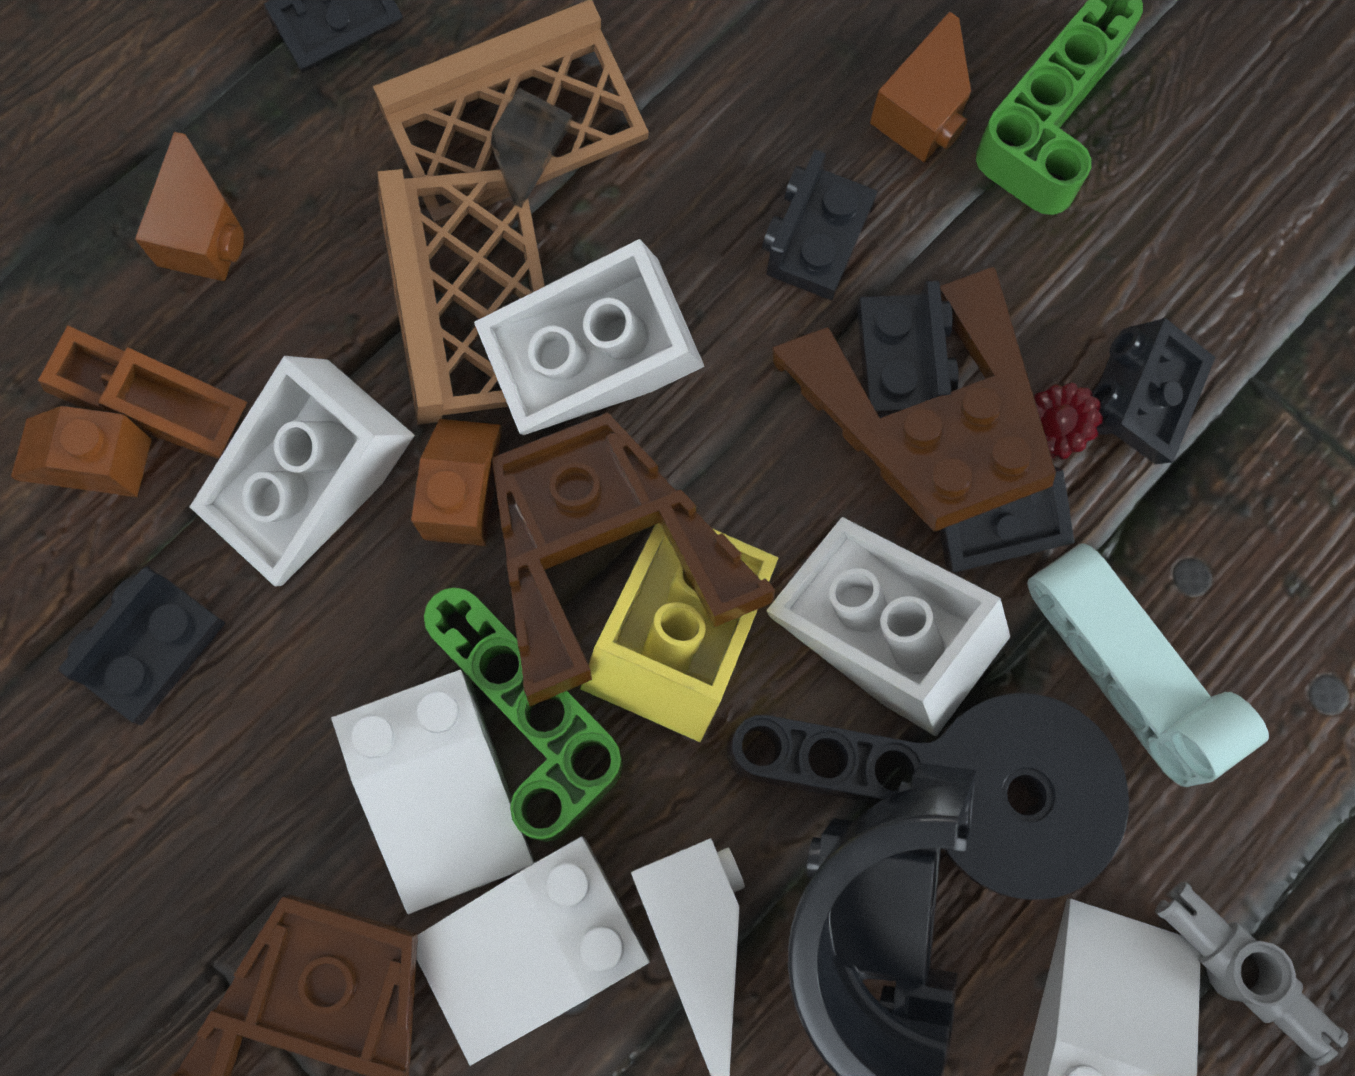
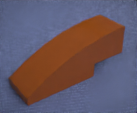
M68 325L38 379L44 392L84 409L124 414L146 434L218 459L224 453L247 406L246 401L129 347L123 351Z

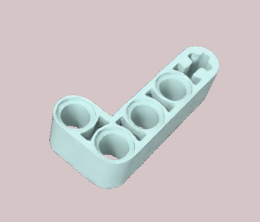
M1084 543L1078 544L1028 579V589L1039 609L1157 765L1175 783L1183 787H1190L1213 782L1269 740V733L1264 721L1256 710L1242 697L1233 692H1223L1212 697L1208 694L1109 564L1091 546Z

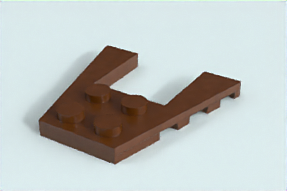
M994 267L940 286L941 301L949 300L951 304L952 326L985 378L979 382L951 392V395L938 396L879 418L829 327L772 347L773 363L780 372L786 370L801 386V394L818 411L824 409L843 429L842 436L857 452L863 450L880 467V476L934 532L1052 487L1056 475L1003 291Z
M609 413L602 414L492 457L501 527L506 550L508 578L515 615L517 643L522 665L523 686L529 706L592 680L590 667L544 571L545 569L660 523L714 628L774 602L775 590L765 578L760 580L741 560L742 553L723 533L718 535L696 512V505L681 489L676 491L658 472V465Z
M291 894L282 896L234 973L235 979L217 1008L210 1012L196 1034L198 1038L178 1071L171 1076H231L243 1037L366 1076H409L418 934Z

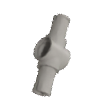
M1185 881L1176 885L1166 894L1172 901L1168 903L1166 900H1161L1155 909V913L1159 917L1164 918L1201 953L1199 961L1206 967L1209 982L1218 994L1228 1000L1243 1002L1264 1023L1274 1022L1309 1055V1059L1317 1066L1329 1063L1338 1055V1052L1329 1044L1333 1042L1337 1047L1343 1048L1348 1041V1033L1332 1022L1302 993L1303 984L1296 978L1293 963L1284 950L1273 943L1256 941L1236 922L1228 924ZM1249 955L1257 962L1259 969L1258 980L1251 989L1246 987L1241 977V965Z

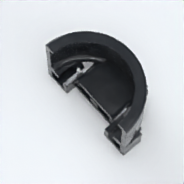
M920 763L912 776V782L901 781L899 793L878 802L861 814L855 821L833 818L821 834V838H812L807 862V876L811 880L798 903L791 925L788 945V970L792 996L802 1026L822 1060L836 1076L944 1075L952 1041L958 973L930 968L941 848L966 852L971 833L976 770ZM863 980L896 981V986L884 985L879 1003L869 992Z

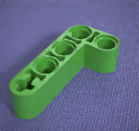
M1088 0L993 112L976 151L977 165L985 176L1033 210L1050 215L1063 212L1071 205L1091 170L1090 154L1079 141L1061 130L1060 127L1122 53L1143 13L1142 0ZM1103 27L1107 28L1105 32L1102 31ZM1001 140H1007L1013 143L1015 146H1009L1003 143ZM1049 173L1057 174L1063 180H1058L1052 177Z
M460 588L444 589L435 594L426 606L424 613L425 628L446 654L547 759L518 787L512 797L510 810L514 824L526 836L544 842L557 840L578 823L618 782L623 768L619 747L614 739L568 691L549 698L560 702L564 706L565 713L560 725L547 732L537 731L532 728L530 714L535 705L529 706L524 692L521 658L516 637L475 595ZM456 612L459 616L466 617L475 633L482 639L474 648L458 630L451 628L447 622V619ZM501 654H510L518 658L519 667L513 679L502 684L491 683L487 680V666L493 658ZM595 745L607 750L611 757V763L604 776L596 780H586L575 773V758L582 749ZM541 792L555 793L561 800L562 806L559 819L549 828L539 829L533 827L527 819L526 810L529 801L533 796Z

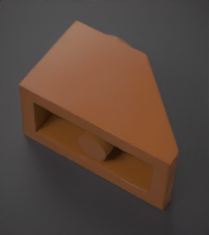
M949 12L880 88L870 120L871 125L924 163L939 146L946 150L950 148L968 122V119L962 116L970 96L971 87L959 17Z
M174 132L135 240L157 267L225 282L231 262H236L242 253L244 245L243 228L186 134Z
M59 406L26 419L11 477L16 481L138 497L152 439L124 414Z
M439 419L420 458L411 522L424 540L486 546L495 484L492 457L499 454L502 432L500 424Z

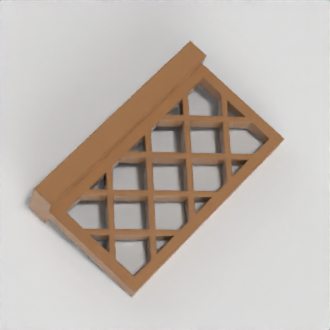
M592 0L584 1L373 86L383 117L396 140L413 178L437 176L440 168L454 174L484 171L495 146L524 157L520 168L523 169L527 190L647 140L649 131L601 31V18ZM595 51L603 69L597 87L566 76L572 60ZM560 66L558 72L550 70L552 68ZM535 77L553 84L544 109L513 98L520 81ZM608 81L614 94L604 91ZM507 87L505 94L497 92L498 90ZM561 88L592 99L582 124L552 113ZM481 98L499 105L490 131L460 120L466 103ZM599 103L623 111L630 128L614 135H608L590 128ZM453 109L451 116L443 114L444 112ZM508 109L538 120L529 146L499 135ZM424 120L446 127L436 153L411 145L405 128ZM547 124L577 135L570 153L557 158L537 150ZM455 131L485 142L475 169L445 158ZM585 139L595 142L582 148ZM419 160L431 164L427 175H425ZM532 161L542 164L529 170ZM511 188L486 190L476 203L482 208L512 196ZM465 192L464 195L468 196L471 192ZM435 195L421 196L432 221L439 226L445 224L459 207L453 202L439 206Z
M511 168L404 179L402 169L377 171L378 200L417 425L436 423L439 419H442L443 415L509 407L502 390L493 391L499 382L491 363L471 349L480 337L476 326L462 343L441 328L439 318L451 302L455 301L474 316L481 319L501 309L512 294L521 299L545 287L523 169ZM511 188L514 207L503 221L476 203L486 190ZM461 192H471V193H470L468 196H465V195H464L463 193H461ZM442 194L459 207L441 228L420 212L418 197ZM467 213L494 231L478 253L451 235ZM516 220L520 234L510 228ZM424 231L434 237L428 246H426ZM502 238L524 253L525 263L513 278L486 259ZM443 244L469 262L453 285L430 269L429 261ZM477 269L505 288L488 310L461 292ZM527 275L530 290L521 284ZM434 287L445 294L438 304L436 303ZM444 345L455 352L448 362ZM463 358L491 377L480 393L453 397L450 374Z

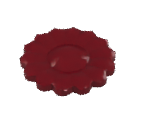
M1073 382L1064 386L1053 384L1048 390L1035 394L1034 400L1052 459L1054 457L1060 460L1067 459L1072 452L1079 453L1086 448L1087 442L1097 437L1098 431L1096 427L1103 421V416L1099 412L1101 403L1098 398L1093 397V393L1089 388H1078Z

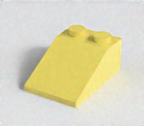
M655 524L594 647L589 662L592 680L582 684L580 689L701 742L721 702L757 610L714 628L661 524ZM714 530L718 535L721 534V532ZM724 534L742 553L741 560L760 580L765 578L769 582L778 557Z

